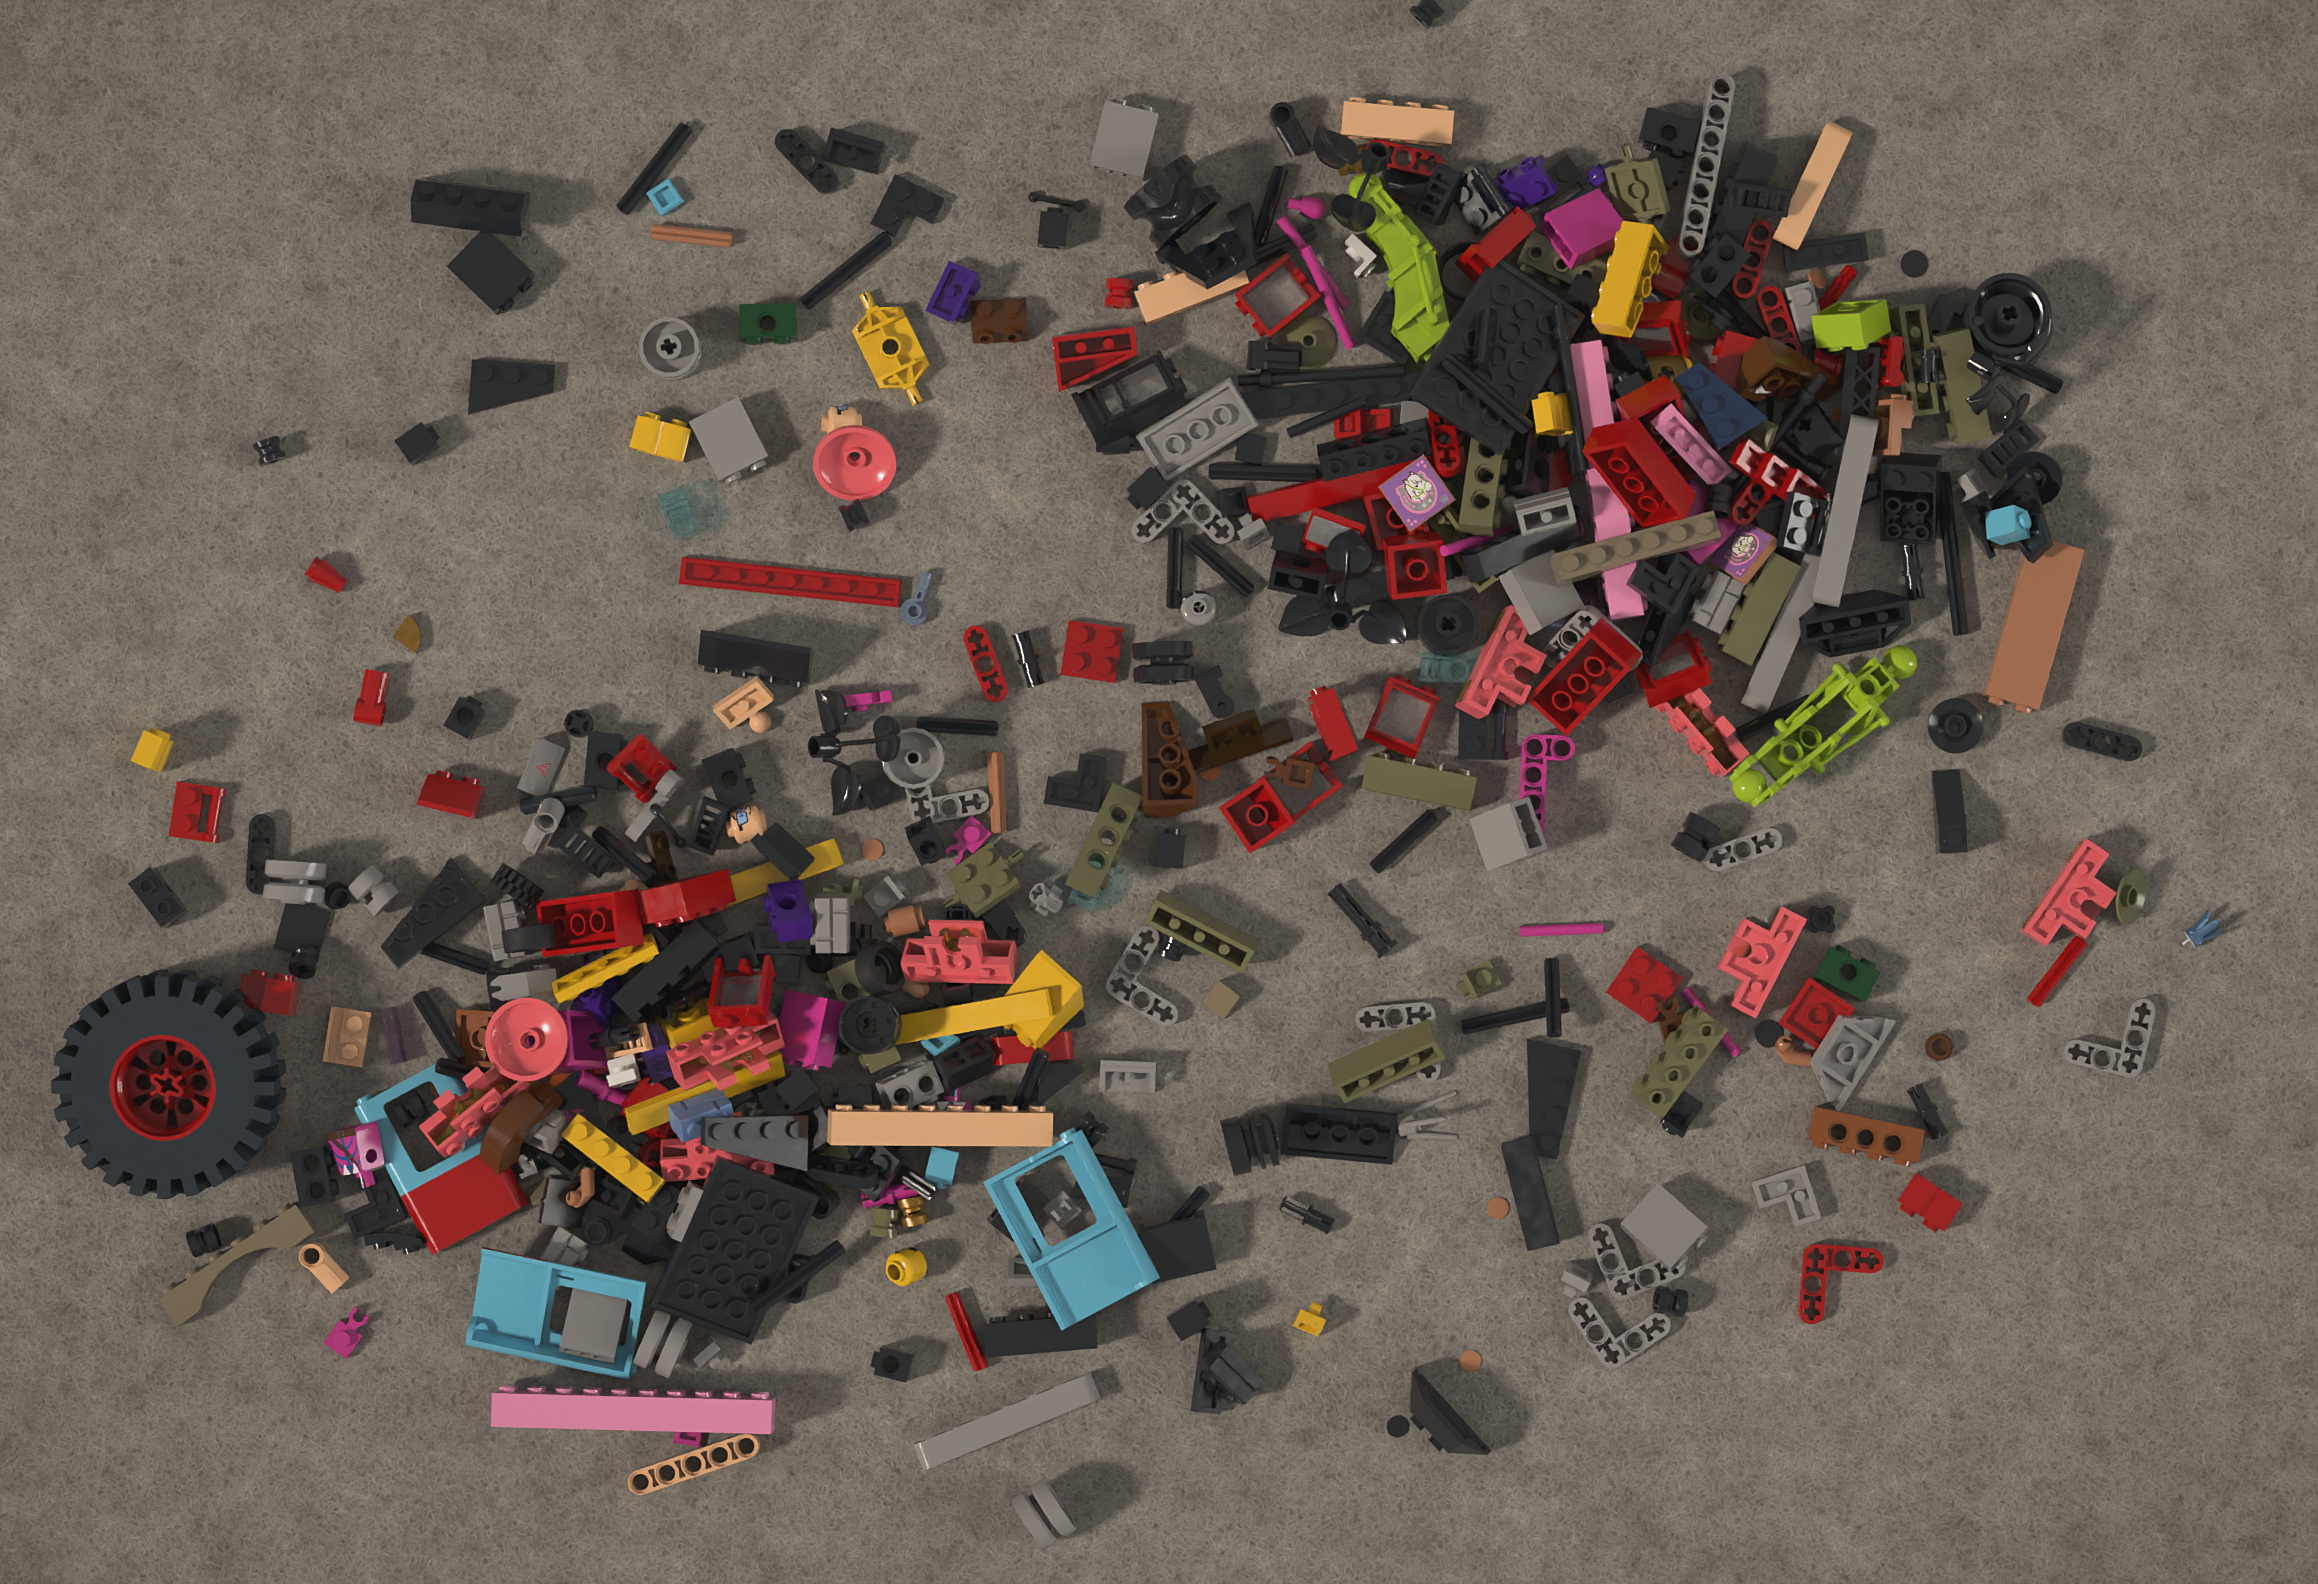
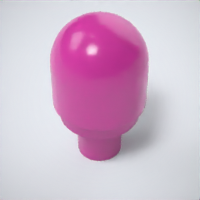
M1308 195L1307 197L1303 196L1302 200L1290 197L1287 207L1299 210V215L1314 220L1322 218L1327 210L1326 204L1322 199Z

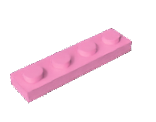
M1672 404L1650 422L1707 484H1718L1732 471L1729 465Z

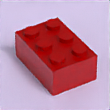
M729 869L687 877L636 892L643 924L655 923L656 928L726 910V904L736 901Z

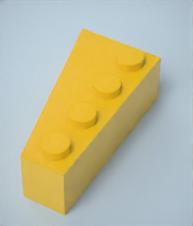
M1622 221L1620 230L1615 234V248L1607 261L1608 271L1605 281H1602L1600 285L1598 304L1592 311V323L1602 334L1631 338L1643 312V303L1641 301L1643 298L1649 297L1652 290V275L1659 274L1662 265L1658 261L1661 255H1667L1670 248L1654 225Z

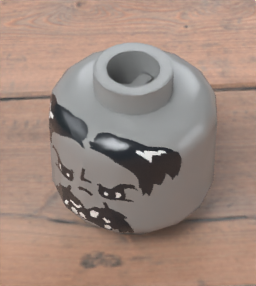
M1202 590L1188 593L1181 604V614L1184 620L1189 625L1195 627H1203L1209 624L1214 619L1217 611L1214 598L1208 592Z

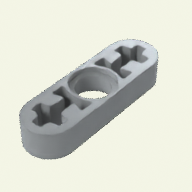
M1766 828L1710 848L1704 858V863L1711 871L1718 872L1777 851L1782 845V836L1774 828ZM1769 832L1770 836H1776L1777 841L1773 842V848H1769L1768 845L1760 846L1758 848L1761 850V853L1756 854V846L1751 837L1756 836V842L1765 839V833ZM1739 842H1746L1750 845L1751 853L1748 857L1741 858L1736 854L1735 847ZM1730 846V853L1735 862L1730 863V858L1721 861L1722 866L1717 867L1716 863H1710L1709 859L1713 857L1712 852L1717 851L1718 855L1727 853L1725 847Z

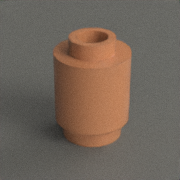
M909 905L888 910V916L884 917L887 933L893 932L894 938L919 932L920 928L926 927L921 905L916 907Z

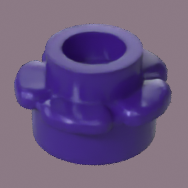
M1599 163L1587 172L1589 176L1586 180L1587 183L1590 182L1595 188L1607 180L1605 168L1609 165L1603 167Z

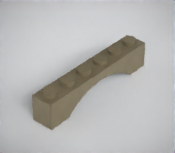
M1714 511L1555 553L1552 555L1550 563L1557 587L1641 560L1718 543L1721 534Z
M290 1203L286 1204L276 1211L278 1217L271 1222L268 1219L263 1220L253 1227L255 1233L247 1238L243 1234L231 1242L232 1249L224 1254L220 1250L209 1257L207 1260L210 1264L203 1269L197 1266L184 1275L187 1280L179 1285L173 1282L161 1291L163 1296L158 1301L176 1327L181 1326L204 1310L207 1297L214 1283L236 1260L263 1248H293L315 1234L318 1230L303 1208H300L299 1204L294 1206Z

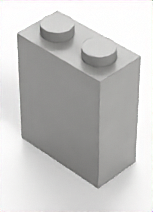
M1112 98L1111 102L1105 100L1089 164L1090 168L1143 181L1159 120V113L1154 112L1155 108L1146 105H1139L1138 108L1128 106L1127 101L1118 98Z
M739 397L689 421L720 483L726 481L727 484H731L742 478L740 473L750 468L754 472L767 465L765 460L770 457Z
M1554 549L1507 569V572L1499 576L1529 635L1563 619L1584 606L1572 583L1557 587L1550 563L1552 555L1556 553Z
M1530 797L1507 803L1469 819L1487 872L1548 849Z
M1659 1183L1653 1187L1621 1222V1229L1669 1272L1675 1267L1678 1270L1681 1269L1690 1258L1687 1256L1688 1252L1693 1247L1699 1249L1708 1239V1236L1705 1235L1708 1232V1227Z
M573 1288L559 1352L614 1363L628 1300Z

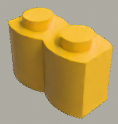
M1544 392L1538 394V399L1531 400L1537 434L1564 436L1573 433L1567 393L1554 395V392Z
M645 412L644 416L638 415L629 448L684 463L692 435V429L687 428L688 423L672 419L671 424L660 421L661 416Z
M153 727L149 731L143 730L130 761L151 770L162 772L174 744V741L169 740L171 734Z

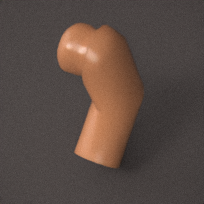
M1787 1035L1778 1038L1775 1048L1784 1063L1810 1067L1809 1061L1812 1058V1053L1797 1052L1792 1044V1039Z
M594 1169L581 1170V1186L576 1191L567 1193L566 1202L568 1205L576 1208L582 1207L594 1195Z

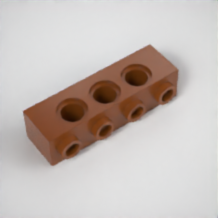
M1813 1107L1807 1140L1813 1141L1812 1146L1829 1149V1144L1840 1146L1839 1152L1856 1155L1857 1150L1867 1152L1866 1158L1883 1161L1884 1156L1895 1158L1894 1164L1910 1167L1911 1162H1919L1925 1130ZM1835 1124H1841L1845 1129L1844 1136L1839 1140L1831 1136V1128ZM1867 1129L1872 1134V1140L1868 1145L1863 1146L1858 1141V1134L1862 1130ZM1891 1135L1896 1136L1899 1140V1146L1895 1151H1889L1885 1146L1886 1139Z

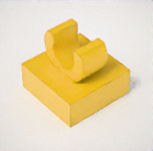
M1312 1301L1308 1312L1300 1309L1293 1327L1318 1337L1326 1322V1319L1319 1317L1323 1305Z

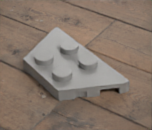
M1838 1015L1809 1061L1833 1109L1840 1112L1896 1023L1895 1020L1886 1016Z

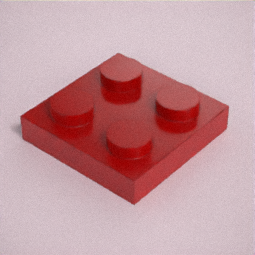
M1069 620L1061 675L1116 683L1124 628Z
M1636 947L1605 993L1652 1024L1660 1012L1656 1008V1000L1659 999L1664 1007L1669 999V995L1674 992L1683 977Z
M1808 977L1778 1024L1817 1050L1838 1015H1851L1855 1008Z

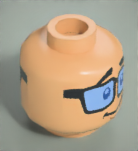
M831 406L827 415H822L821 431L826 432V434L843 426H862V414H858L854 407Z
M755 805L732 810L730 820L726 821L729 837L734 836L739 844L749 843L757 833L762 836L768 830L763 809L759 810Z

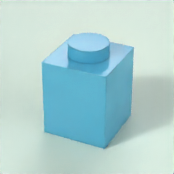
M2011 505L1985 512L1988 540L2004 545L2030 538L2031 519L2028 511Z
M932 1146L925 1178L941 1189H945L946 1184L952 1185L960 1152Z

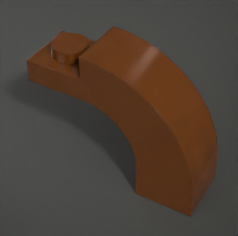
M545 1081L529 1092L523 1089L505 1105L489 1126L481 1144L480 1159L498 1175L519 1161L520 1147L528 1132L540 1120L562 1106L563 1097Z

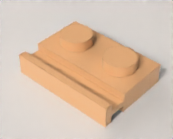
M331 1006L322 1061L363 1068L372 1013Z

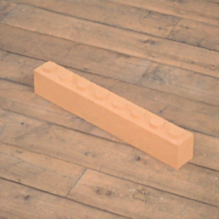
M836 1104V1109H828L827 1143L830 1145L1053 1147V1113L1046 1110V1106L1031 1105L1029 1110H1018V1106L1002 1105L1001 1110H991L989 1105H974V1110H963V1105H946V1110H935L936 1105H919V1110L908 1109V1105L893 1104L891 1109H880V1105L864 1104L863 1109H852L851 1104Z

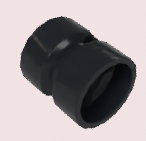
M1689 812L1682 824L1684 831L1677 833L1671 846L1702 863L1709 851L1708 843H1714L1721 829L1707 819Z

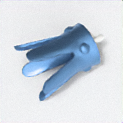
M2209 909L2193 926L2183 930L2188 938L2182 943L2183 945L2190 941L2197 948L2204 941L2225 933L2224 931L2218 932L2220 927H2216L2218 925L2217 920L2204 925L2210 916Z

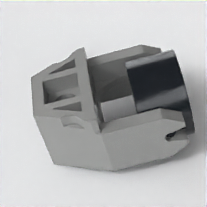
M551 964L534 966L535 971L513 974L511 967L487 970V989L492 1011H497L504 1004L518 998H535L548 1004L558 1003L551 983L560 978L559 970L557 968L551 969Z

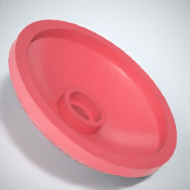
M848 425L837 428L822 438L814 452L813 468L819 484L828 493L843 500L853 501L859 498L862 501L879 495L890 485L896 472V455L891 443L880 432L866 426ZM852 452H858L859 455H858V456H852L851 453H852Z
M535 998L512 1000L501 1006L488 1023L485 1034L487 1055L493 1066L510 1079L523 1082L540 1080L555 1071L565 1057L568 1047V1030L561 1014L545 1001ZM530 1036L535 1038L533 1046L527 1044V1039Z

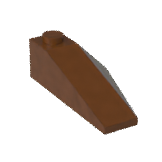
M1763 336L1756 340L1753 346L1744 353L1735 392L1741 397L1752 401H1763L1765 397H1774L1775 401H1784L1786 397H1796L1802 388H1807L1817 373L1821 372L1828 379L1815 394V400L1825 401L1841 388L1844 383L1840 378L1784 343Z
M1169 702L1142 703V801L1145 818L1174 817L1198 806V777Z

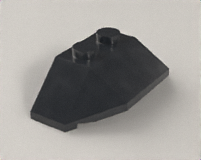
M1876 589L1842 595L1839 607L1816 603L1799 618L1802 645L1810 647L1829 658L1883 648L1896 638L1904 628L1911 624L1908 597Z
M706 1179L665 1182L650 1203H644L630 1225L622 1251L643 1265L668 1260L677 1240L670 1237L666 1226L671 1214L677 1210L679 1194L683 1187H687L689 1181L703 1186Z
M1416 1367L1411 1370L1409 1408L1413 1416L1409 1419L1420 1431L1423 1428L1428 1430L1432 1435L1428 1440L1439 1452L1444 1448L1447 1453L1488 1455L1491 1452L1488 1446Z

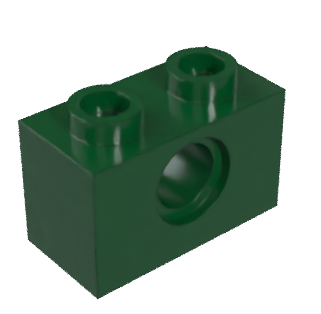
M795 303L739 304L741 340H746L747 345H762L763 340H774V344L786 345L791 344V339H797V306ZM773 318L776 321V326L772 331L766 332L761 329V323L764 319Z
M1836 945L1835 949L1828 947L1813 977L1861 1002H1866L1880 974L1879 971L1875 970L1876 964L1865 958L1857 961L1850 957L1852 952L1842 946ZM1845 964L1852 965L1855 970V975L1851 980H1846L1841 975V968Z

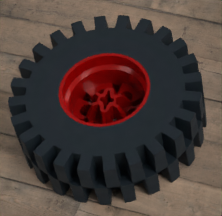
M163 969L143 976H134L108 989L79 1012V1019L67 1028L62 1037L67 1040L65 1047L56 1052L53 1065L60 1068L59 1075L51 1081V1093L60 1094L61 1104L54 1109L57 1122L66 1120L70 1132L64 1136V1139L70 1148L77 1145L80 1146L86 1154L80 1162L88 1170L99 1167L106 1173L103 1178L104 1182L113 1187L124 1183L130 1186L129 1194L142 1197L149 1192L157 1193V1199H171L177 1194H185L186 1197L194 1196L206 1188L212 1186L214 1188L243 1169L254 1156L261 1152L268 1143L266 1139L269 1133L277 1127L281 1117L277 1115L278 1106L285 1101L286 1088L280 1087V1077L286 1073V1064L284 1059L277 1060L274 1049L280 1045L276 1033L268 1034L262 1025V1022L267 1017L259 1008L251 1010L244 1003L247 996L239 989L228 991L221 987L224 980L212 975L203 979L197 977L196 971L183 969L176 973H168V969ZM168 1041L176 1042L175 1054L169 1048ZM155 1050H160L165 1054L164 1064L155 1062L153 1058ZM183 1050L192 1053V1064H187L182 1060L181 1054ZM136 1055L149 1065L147 1069L132 1064ZM202 1060L206 1068L197 1071L195 1065ZM173 1069L180 1071L182 1074L179 1075L177 1072H174ZM142 1074H147L150 1077L151 1087L148 1088L141 1084L140 1077ZM200 1074L206 1077V1088H201L196 1084V1075ZM171 1078L173 1080L172 1086L174 1087L167 1090L165 1088L167 1085L165 1081ZM147 1093L146 1096L149 1099L138 1108L132 1098ZM197 1094L209 1098L207 1106L200 1101ZM156 1098L165 1101V1111H158L155 1108L154 1101ZM183 1098H188L193 1102L194 1109L192 1112H188L182 1107ZM175 1109L178 1126H168L170 1111Z

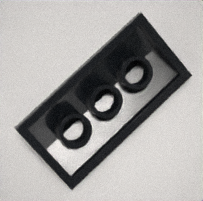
M1287 1103L1282 1155L1392 1165L1398 1113Z

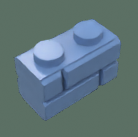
M718 1088L685 1099L682 1102L668 1105L671 1128L682 1143L701 1137V1117L734 1116L731 1102L725 1097L723 1091Z

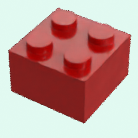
M1438 531L1383 538L1387 591L1392 600L1447 593L1444 556L1440 553L1443 539Z

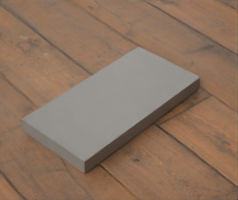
M1228 377L1189 401L1188 404L1176 409L1137 433L1136 438L1162 479L1167 482L1255 428L1259 423L1231 378Z

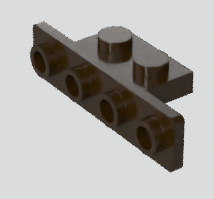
M1255 709L1202 726L1207 744L1188 750V754L1197 774L1291 742L1294 738L1286 718L1260 726Z
M665 831L645 834L651 862L647 864L657 872V877L652 883L647 884L631 871L632 878L644 883L648 888L678 880L677 870L673 864L670 844L666 838ZM689 921L674 922L668 925L672 940L680 935L679 930Z

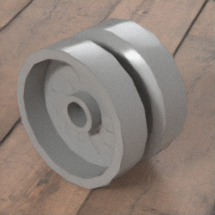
M662 317L651 322L643 330L639 340V355L646 368L656 377L666 381H679L690 376L698 367L702 357V344L695 330L687 322L675 317ZM674 345L676 349H673L674 353L669 355L666 349L668 346Z
M913 727L900 730L901 742L899 753L893 761L882 762L883 770L891 781L901 787L911 789L925 787L936 780L942 771L944 762L942 746L934 735L924 729ZM910 753H916L918 755V761L916 763H910L908 761V755Z
M266 860L265 874L268 877L282 878V883L268 882L264 884L263 899L281 900L280 903L306 905V902L324 903L325 889L322 886L308 885V880L322 881L326 879L327 864Z
M656 1309L633 1364L646 1369L651 1365L655 1354L659 1355L655 1372L669 1379L675 1364L679 1363L688 1343L687 1336L693 1323L678 1318L671 1332L667 1331L671 1315Z
M1042 1478L1032 1485V1493L1037 1500L1036 1504L1025 1492H1021L1012 1498L1011 1502L1030 1536L1034 1537L1043 1550H1046L1056 1543V1536L1050 1525H1053L1057 1532L1064 1537L1076 1530L1077 1527L1045 1478Z

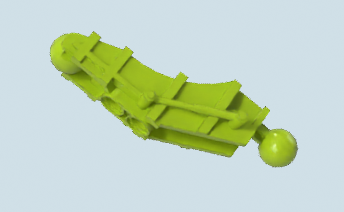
M1360 173L1350 181L1349 195L1355 199L1367 173ZM1371 175L1361 201L1368 202L1374 206L1376 218L1373 225L1366 230L1367 234L1365 237L1370 243L1373 241L1390 271L1387 275L1389 280L1386 284L1391 290L1394 288L1395 314L1391 333L1395 338L1399 339L1413 356L1416 363H1419L1422 359H1425L1427 362L1449 326L1442 285L1435 259L1437 252L1414 222L1406 214L1402 213L1399 206L1386 193L1381 180L1376 175Z
M1903 645L1891 647L1884 654L1883 665L1873 657L1854 675L1848 672L1841 662L1835 663L1832 666L1834 672L1785 721L1783 718H1779L1774 722V726L1780 731V734L1769 739L1755 754L1747 757L1733 770L1734 773L1729 779L1732 782V791L1736 798L1744 803L1751 804L1754 808L1760 803L1764 805L1809 767L1817 775H1821L1825 771L1823 766L1825 763L1849 746H1852L1879 725L1882 728L1889 725L1891 720L1879 706L1900 686L1894 679L1903 680L1912 676L1915 672L1917 657L1913 650ZM1823 692L1821 701L1816 706L1811 705L1806 708ZM1841 695L1857 714L1824 743H1821L1822 735L1816 727L1806 724ZM1847 733L1849 735L1856 733L1854 736L1849 738L1844 744L1835 749V747L1844 735H1846ZM1758 762L1775 781L1768 788L1764 775L1756 769H1751Z

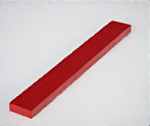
M1463 443L1458 444L1460 466L1455 475L1466 473L1467 459ZM1449 452L1444 453L1443 463L1446 464V467H1451V463L1448 460ZM1433 455L1426 457L1434 468ZM1415 460L1327 482L1324 481L1323 477L1247 496L1253 522L1260 518L1263 522L1311 511L1313 507L1320 509L1381 493L1378 486Z
M682 557L679 585L899 608L902 580Z

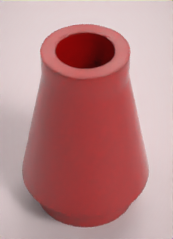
M317 556L304 574L310 578V582L334 590L338 594L347 582V579L325 558L322 560Z

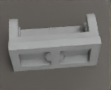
M1100 1060L1099 1091L1155 1093L1156 1062Z

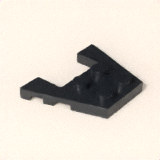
M1250 202L1227 213L1235 227L1232 231L1220 234L1217 239L1197 246L1186 255L1177 241H1174L1163 250L1154 252L1158 261L1161 264L1167 263L1175 272L1181 271L1188 279L1207 290L1257 264L1256 241L1254 239L1255 224L1253 222L1254 210Z

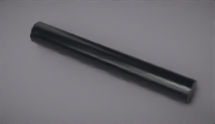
M1361 396L1288 427L1287 432L1290 438L1296 437L1366 407V401Z

